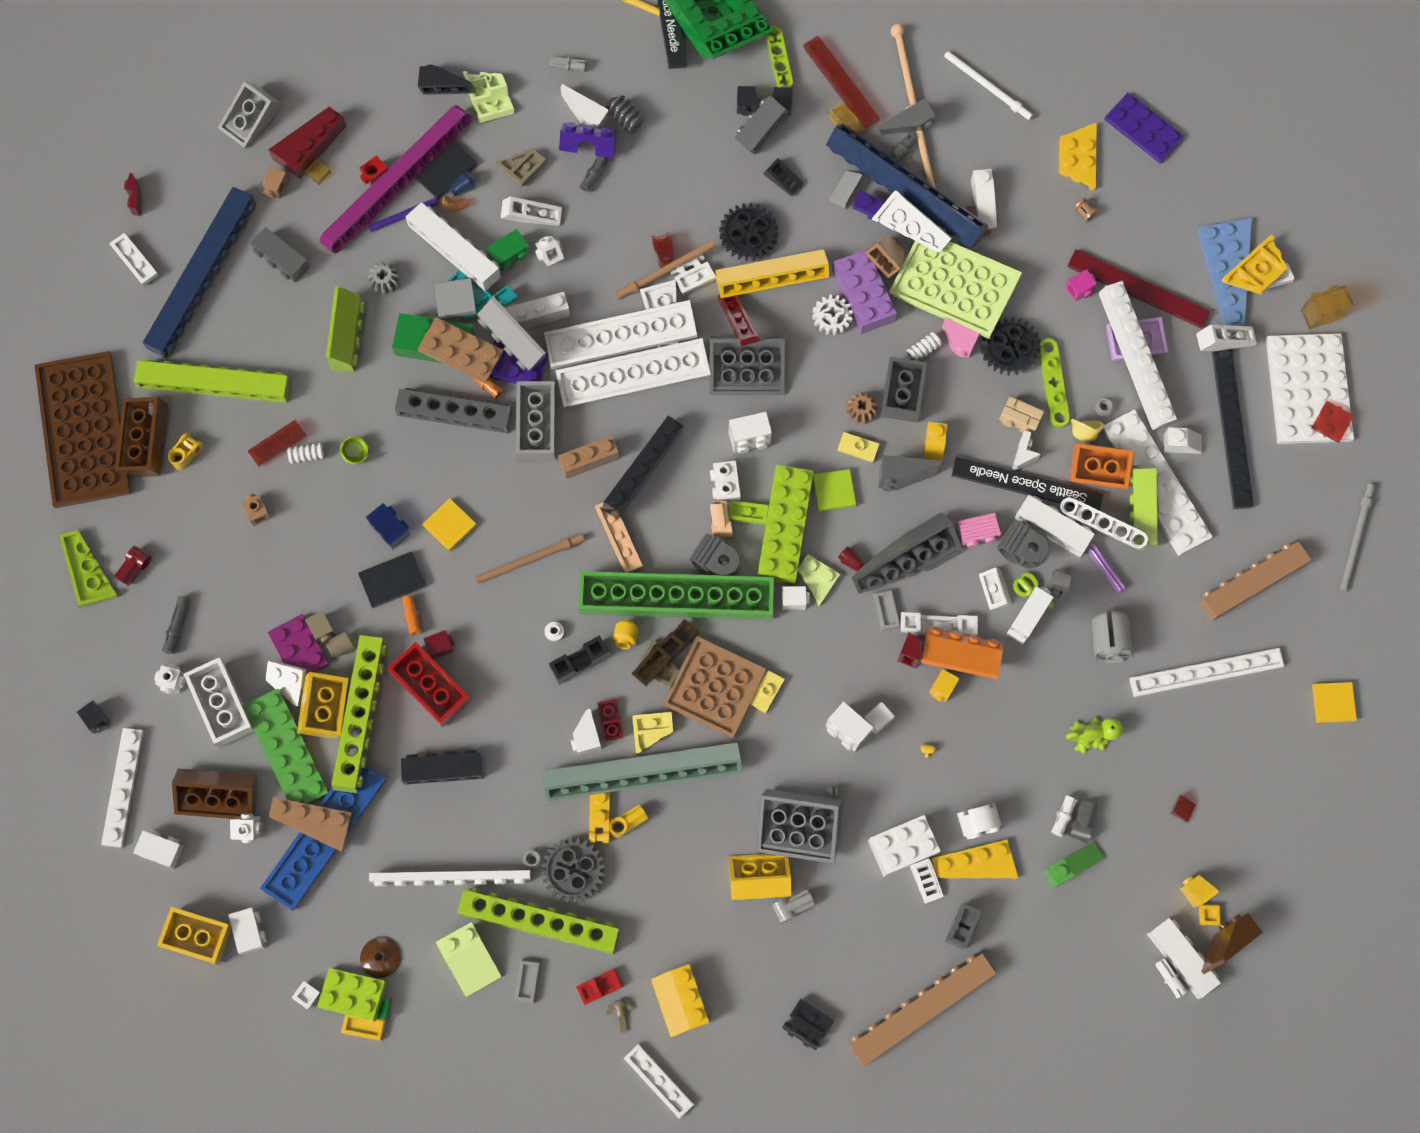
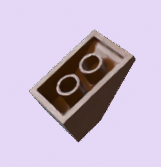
M1249 913L1243 916L1237 914L1218 927L1220 931L1213 936L1201 970L1203 975L1227 962L1263 933Z

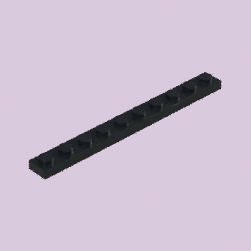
M1232 349L1212 351L1233 509H1249L1254 507Z

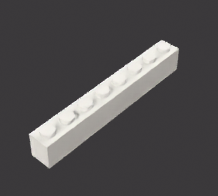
M1121 281L1105 286L1098 294L1152 431L1168 426L1177 418L1124 284Z

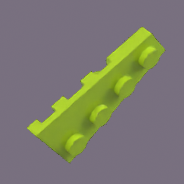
M75 530L60 534L59 538L78 607L118 598L79 531Z

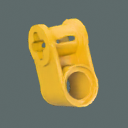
M186 432L169 452V461L176 470H183L200 453L204 444L201 441H196L191 437V434ZM179 456L183 457L179 462L174 461Z

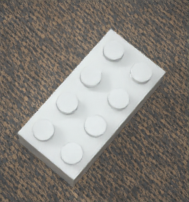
M220 657L183 674L212 741L218 748L254 732L225 662Z

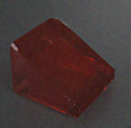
M1180 794L1170 814L1188 823L1196 804Z

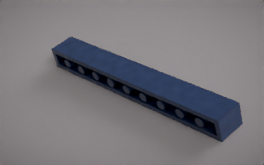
M840 124L834 128L826 143V146L833 153L845 158L847 163L855 165L861 173L872 177L875 183L886 187L891 194L897 190L935 224L944 228L949 235L961 240L963 245L972 248L979 244L989 225L845 124Z
M235 187L231 188L142 343L147 350L165 358L173 352L175 342L183 335L186 323L191 321L194 309L200 305L202 295L205 290L207 291L210 288L213 276L218 274L221 262L227 258L231 245L237 241L240 229L245 227L248 215L255 209L256 202L251 194Z

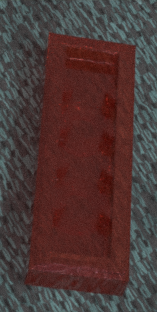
M294 420L249 449L248 453L257 466L260 467L305 438L306 434L297 421Z

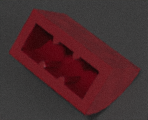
M908 632L897 662L915 668L920 659L922 649L918 638Z

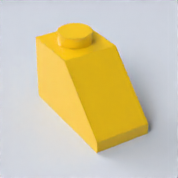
M928 422L923 459L940 460L939 467H941L946 443L947 424Z
M1192 875L1182 882L1184 886L1180 888L1194 908L1203 905L1219 893L1214 886L1200 875L1194 878Z

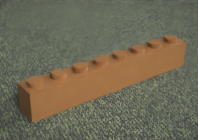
M976 953L966 959L967 964L962 968L960 965H957L949 971L951 973L949 977L945 979L942 976L934 981L933 984L935 986L932 989L928 990L926 987L917 993L919 998L913 1002L909 999L901 1004L902 1009L899 1012L895 1013L893 1010L884 1016L886 1021L880 1025L876 1022L868 1027L869 1032L866 1035L862 1036L860 1033L851 1039L853 1044L849 1047L862 1067L994 976L996 972L984 955L980 954L977 956Z

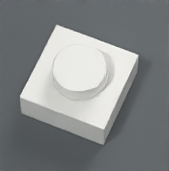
M303 981L292 996V999L309 1010L321 993Z

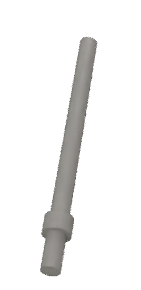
M1367 484L1365 495L1361 499V510L1340 590L1344 592L1348 590L1368 511L1372 507V496L1375 488L1372 484Z

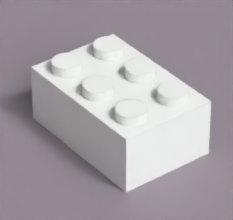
M925 815L873 836L868 840L883 877L936 856L941 852Z

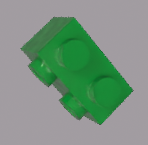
M515 229L486 247V252L490 260L495 261L499 265V271L501 272L511 268L513 263L518 260H524L529 255L530 248L518 229Z

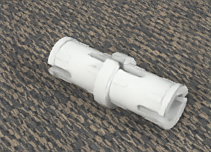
M1065 796L1063 805L1056 814L1057 819L1051 833L1063 837L1068 822L1072 820L1071 815L1077 803L1076 799Z

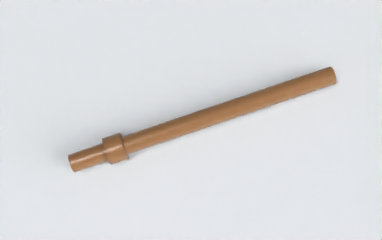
M711 240L642 279L628 283L627 287L615 293L616 296L620 299L631 292L634 294L644 285L716 247V244Z
M580 534L570 539H562L560 543L475 577L477 583H482L560 550L566 551L571 546L585 541L584 537Z

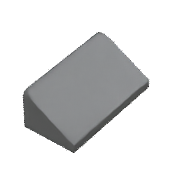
M845 171L829 201L845 209L859 186L863 175Z

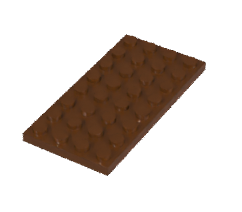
M107 351L35 364L53 507L60 508L130 495L128 474L115 471L121 419L111 352Z

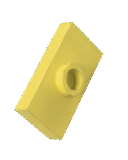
M843 432L837 451L873 463L879 443Z
M767 670L750 705L766 714L785 679Z

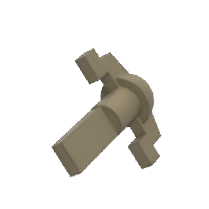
M617 1000L608 1006L606 1015L613 1014L612 1010L616 1009L620 1033L628 1032L623 1007H627V1011L634 1010V1006H630V1002Z

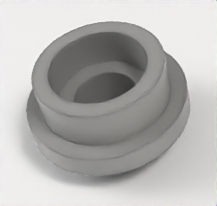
M1107 398L1097 400L1094 406L1095 412L1102 417L1109 416L1114 408L1113 403ZM1100 406H1105L1107 410H1102Z
M534 849L526 851L522 858L524 866L531 870L540 867L542 864L540 852ZM531 856L536 857L535 863L529 862Z

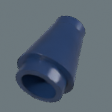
M468 171L462 172L448 188L456 196L473 188L476 181Z

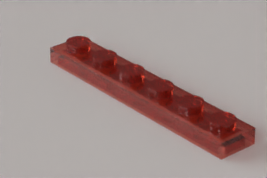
M816 36L803 44L804 50L862 128L865 130L878 122L880 117L821 38Z

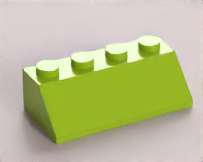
M335 286L326 358L331 370L354 372L355 365H358L359 359L356 352L361 344V338L358 336L359 330L362 331L363 328L361 313L365 312V302L362 301L359 294L339 286Z

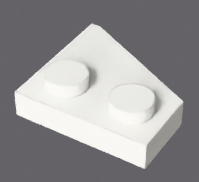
M274 660L268 661L266 681L275 689L279 688L281 694L294 706H301L306 669Z

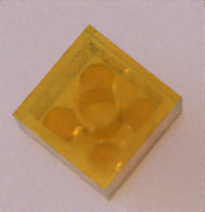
M1335 285L1325 292L1317 291L1312 293L1305 302L1301 312L1310 330L1343 319L1354 306V303L1346 285L1340 287Z

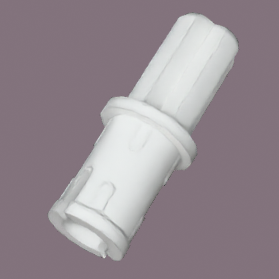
M1161 959L1158 961L1156 967L1165 979L1164 983L1169 985L1175 997L1179 998L1181 997L1180 995L1186 994L1187 990L1167 960Z

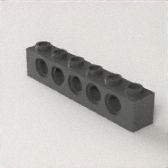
M412 388L399 389L395 406L397 416L507 434L512 416L511 406H508L506 403L492 404L487 400L474 401L468 397L455 398L450 394L436 395L431 391L417 392ZM415 401H421L419 406L412 405ZM433 404H440L438 409H431ZM452 407L459 408L456 412L449 411ZM470 410H477L475 415L468 414ZM491 412L496 414L493 418L486 417Z

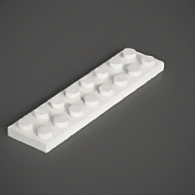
M690 300L544 332L551 369L698 337Z
M702 338L556 370L564 408L711 375Z
M1135 409L1105 424L1102 431L1112 448L1134 451L1130 474H1133V469H1157L1158 523L1178 556L1212 539L1211 533Z

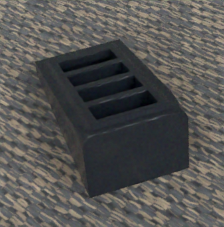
M779 158L763 173L791 197L804 184ZM777 168L779 171L775 174L773 171ZM781 173L785 174L781 179L778 177ZM789 177L790 180L785 184L783 181ZM794 181L796 185L791 189L789 186Z

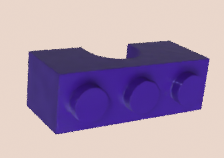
M573 122L563 123L560 130L559 151L577 153L580 143L588 141L595 147V156L613 158L616 150L617 130L609 127L598 128L593 125H576Z

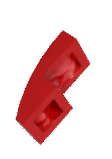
M614 968L576 986L584 1005H587L622 988L623 984Z

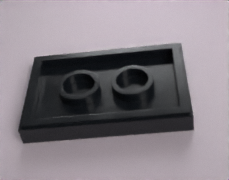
M453 140L419 174L418 172L415 174L417 175L415 179L432 196L439 200L450 190L448 187L451 186L462 172H470L477 166V162Z
M412 551L358 573L372 609L426 587Z

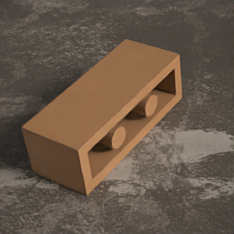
M611 435L558 455L564 475L568 479L618 460L619 452Z

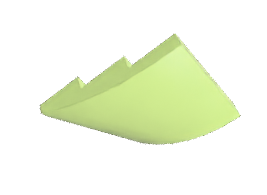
M468 71L463 72L464 79L470 81L475 89V93L469 95L480 123L514 114V108L508 96L507 84L502 74L480 72V75L469 74Z

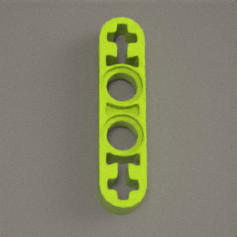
M772 26L773 33L777 35V42L774 43V38L771 34L766 36L776 87H793V78L782 30L777 26ZM780 48L783 52L780 55H776L773 53V50ZM778 64H784L786 66V69L784 71H779L776 68V66ZM783 76H785V82L788 83L787 86L782 84Z

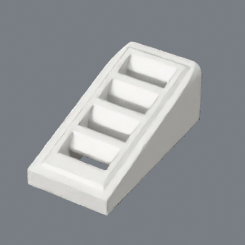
M929 858L910 866L925 904L944 897ZM927 867L928 870L918 873V869ZM930 874V878L921 881L920 877ZM933 881L934 885L924 889L923 885ZM936 889L937 893L932 895H926V892Z

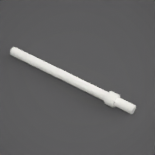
M950 51L945 54V58L1008 104L1015 113H1020L1028 120L1032 118L1033 114L1025 109L1021 102L1013 100Z

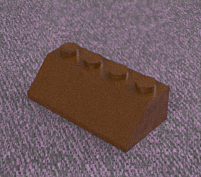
M159 397L123 398L115 465L116 472L141 477L161 476L168 404Z
M178 768L172 781L174 814L228 819L241 816L243 813H253L254 816L257 797V774Z

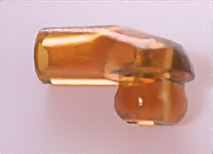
M448 196L440 198L441 207L451 213L468 207L465 199L455 202Z

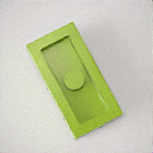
M731 500L729 521L766 525L768 505Z

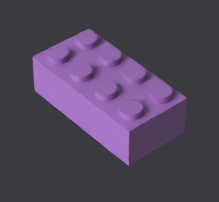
M866 250L833 262L832 267L833 274L846 299V303L851 305L849 310L853 311L852 316L860 334L895 322L897 314L875 264L865 254Z

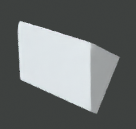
M995 567L979 574L990 610L1012 604L1000 568Z

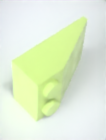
M472 922L436 942L466 997L502 978Z

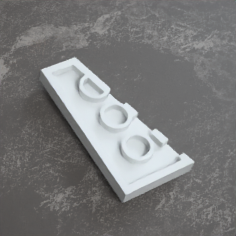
M897 190L892 193L872 218V220L908 238H912L939 253L952 239L950 235Z

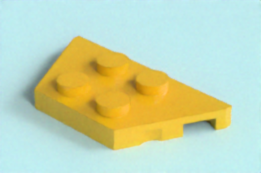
M1097 123L1063 135L1059 139V173L1065 177H1070L1077 183L1081 182L1089 186V189L1094 191L1096 188Z
M1271 234L1225 275L1222 282L1257 294H1262L1287 271V266L1281 258V252L1275 246L1274 236Z

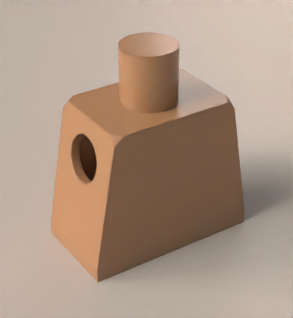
M887 233L867 249L865 254L889 278L902 268L905 251L898 244L897 238Z

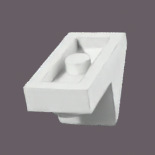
M1024 430L1021 436L1012 471H1017L1037 461L1041 455L1040 453L1029 451L1033 442L1030 439L1031 432Z

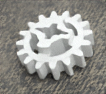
M829 295V299L822 297V303L816 302V307H813V313L815 314L812 315V319L816 320L815 326L820 325V332L825 329L826 335L830 331H832L833 335H836V331L843 333V327L845 329L849 328L848 323L852 322V317L850 316H852L853 311L849 310L850 304L845 305V298L840 301L838 295L835 299L832 298V295Z

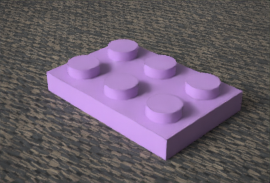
M1162 317L1138 320L1151 355H1166L1168 348ZM1107 324L1105 327L1112 361L1124 360L1111 324Z

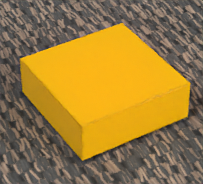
M1220 905L1199 906V925L1220 926Z

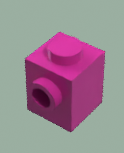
M1086 269L1070 278L1065 288L1074 301H1077L1082 297L1088 298L1091 296L1097 283L1094 275Z

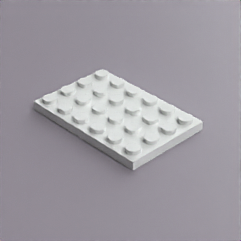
M1341 334L1267 336L1266 346L1277 444L1352 442L1354 434Z

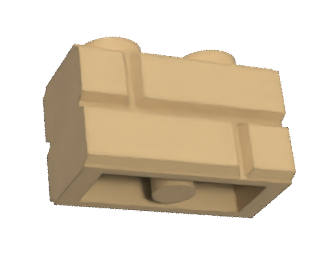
M1009 396L999 420L1007 427L1014 426L1021 433L1025 430L1033 435L1044 411Z

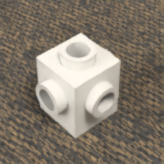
M552 236L543 237L539 242L535 243L537 247L535 253L539 261L543 260L547 266L564 259L561 252L563 247L560 241H556Z
M168 664V667L161 665L160 670H157L155 674V684L160 688V691L168 694L172 692L180 693L185 683L184 673L179 670L180 667Z
M243 813L241 816L230 819L231 839H239L243 843L254 842V839L261 836L263 824L260 821V816H253V813Z

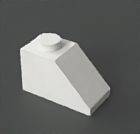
M1168 427L1163 434L1164 452L1202 453V435L1188 428Z
M590 709L585 711L573 732L574 739L570 740L573 752L577 751L579 756L601 750Z

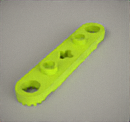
M1047 338L1040 343V364L1050 422L1054 427L1061 429L1069 422V410L1058 345L1053 339ZM1050 344L1053 347V351L1046 352L1043 346ZM1052 379H1054L1055 382H1058L1056 387H1053V384H1049L1051 383ZM1062 414L1065 419L1064 422H1057L1055 415Z

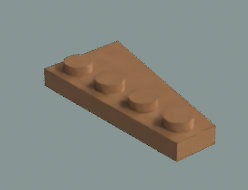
M273 797L269 817L343 852L352 813Z

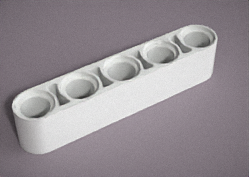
M1066 498L1061 502L1062 512L1074 520L1137 550H1143L1148 546L1149 539L1144 532L1073 498ZM1068 503L1075 504V509L1072 512L1065 510V506ZM1091 511L1092 518L1084 520L1082 518L1083 513ZM1108 519L1110 525L1105 529L1101 528L1099 525L1101 520ZM1121 527L1127 529V534L1124 537L1117 535V530ZM1137 536L1145 538V542L1142 545L1134 543Z

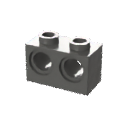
M962 903L945 942L965 950L982 911Z

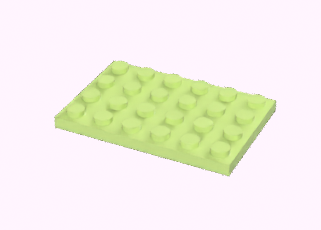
M915 240L889 291V295L940 318L953 320L990 339L1022 276V272L950 241L939 253Z

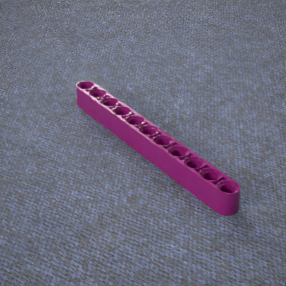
M457 105L451 107L322 233L320 243L331 252L339 253L416 178L417 175L415 174L417 172L419 174L429 164V161L431 162L469 126L472 121V115Z

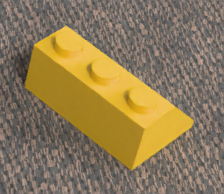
M773 854L728 856L732 900L791 896V873L788 857Z
M689 964L651 979L671 1037L709 1024Z

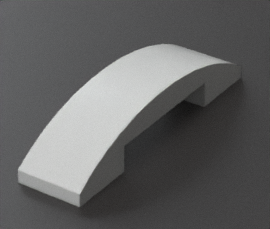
M901 612V632L925 635L927 627H939L944 631H958L967 636L978 635V616L958 615L957 617Z

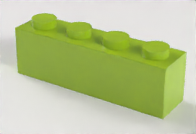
M1133 469V474H1130V486H1133V493H1130V505L1134 504V512H1130V523H1134V528L1147 535L1149 539L1147 547H1158L1157 469ZM1137 536L1134 540L1136 545H1142L1145 542L1143 536Z

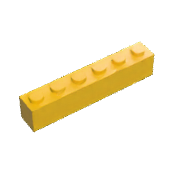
M824 249L718 269L715 270L716 283L720 297L725 298L829 278V263Z

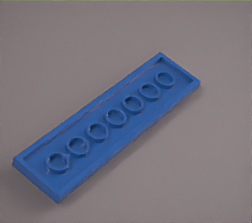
M367 765L365 769L362 768L363 785L361 788H358V793L335 791L332 787L319 805L320 807L352 813L347 835L387 780ZM348 767L345 773L351 774L355 771V768ZM300 832L260 889L294 911L337 850Z

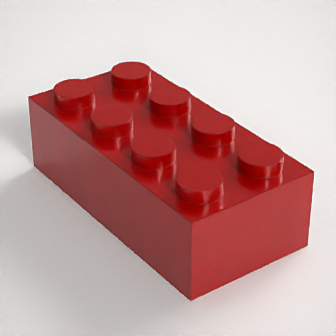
M417 642L411 645L387 668L389 673L442 728L471 702L470 697Z

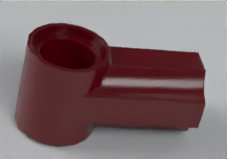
M133 546L128 551L125 562L114 575L115 578L127 586L132 583L140 570H144L152 560L151 555L137 546Z

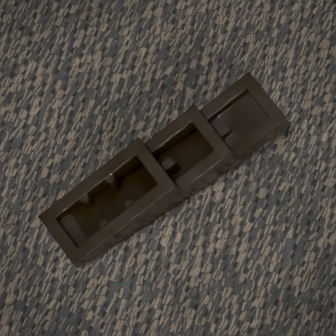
M684 619L673 632H670L659 645L655 646L631 674L647 687L699 634V631Z

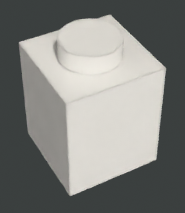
M806 586L782 587V610H805L806 604L810 603V594L806 592Z
M881 702L864 717V720L873 727L872 732L876 735L895 716Z

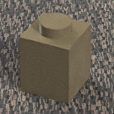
M323 611L305 619L318 644L321 642L327 643L333 638L332 636L336 635Z

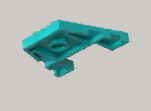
M458 270L449 281L467 279L469 277ZM472 281L477 314L492 297L502 306L519 300L518 296L508 285L491 296L488 291H484ZM477 314L465 315L460 317L463 320H466L468 318L477 316Z

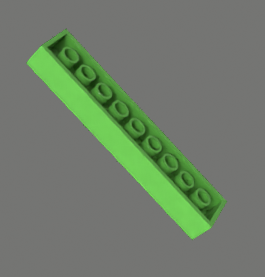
M580 571L579 614L772 620L774 577Z

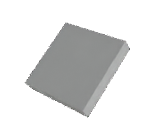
M471 278L434 284L439 319L477 314Z

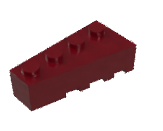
M327 107L268 149L272 160L301 179L345 129L344 117L331 107Z

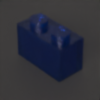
M382 503L366 516V519L393 550L410 536L408 532L409 526L403 519L400 521L397 519V513L391 506L387 507Z

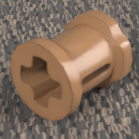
M1084 197L1074 206L1073 210L1078 211L1084 217V221L1088 222L1098 210L1096 208L1093 209Z

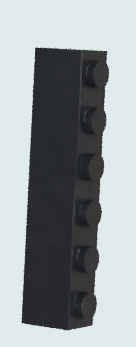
M669 415L666 417L604 500L602 510L615 519H619L680 437L684 425Z

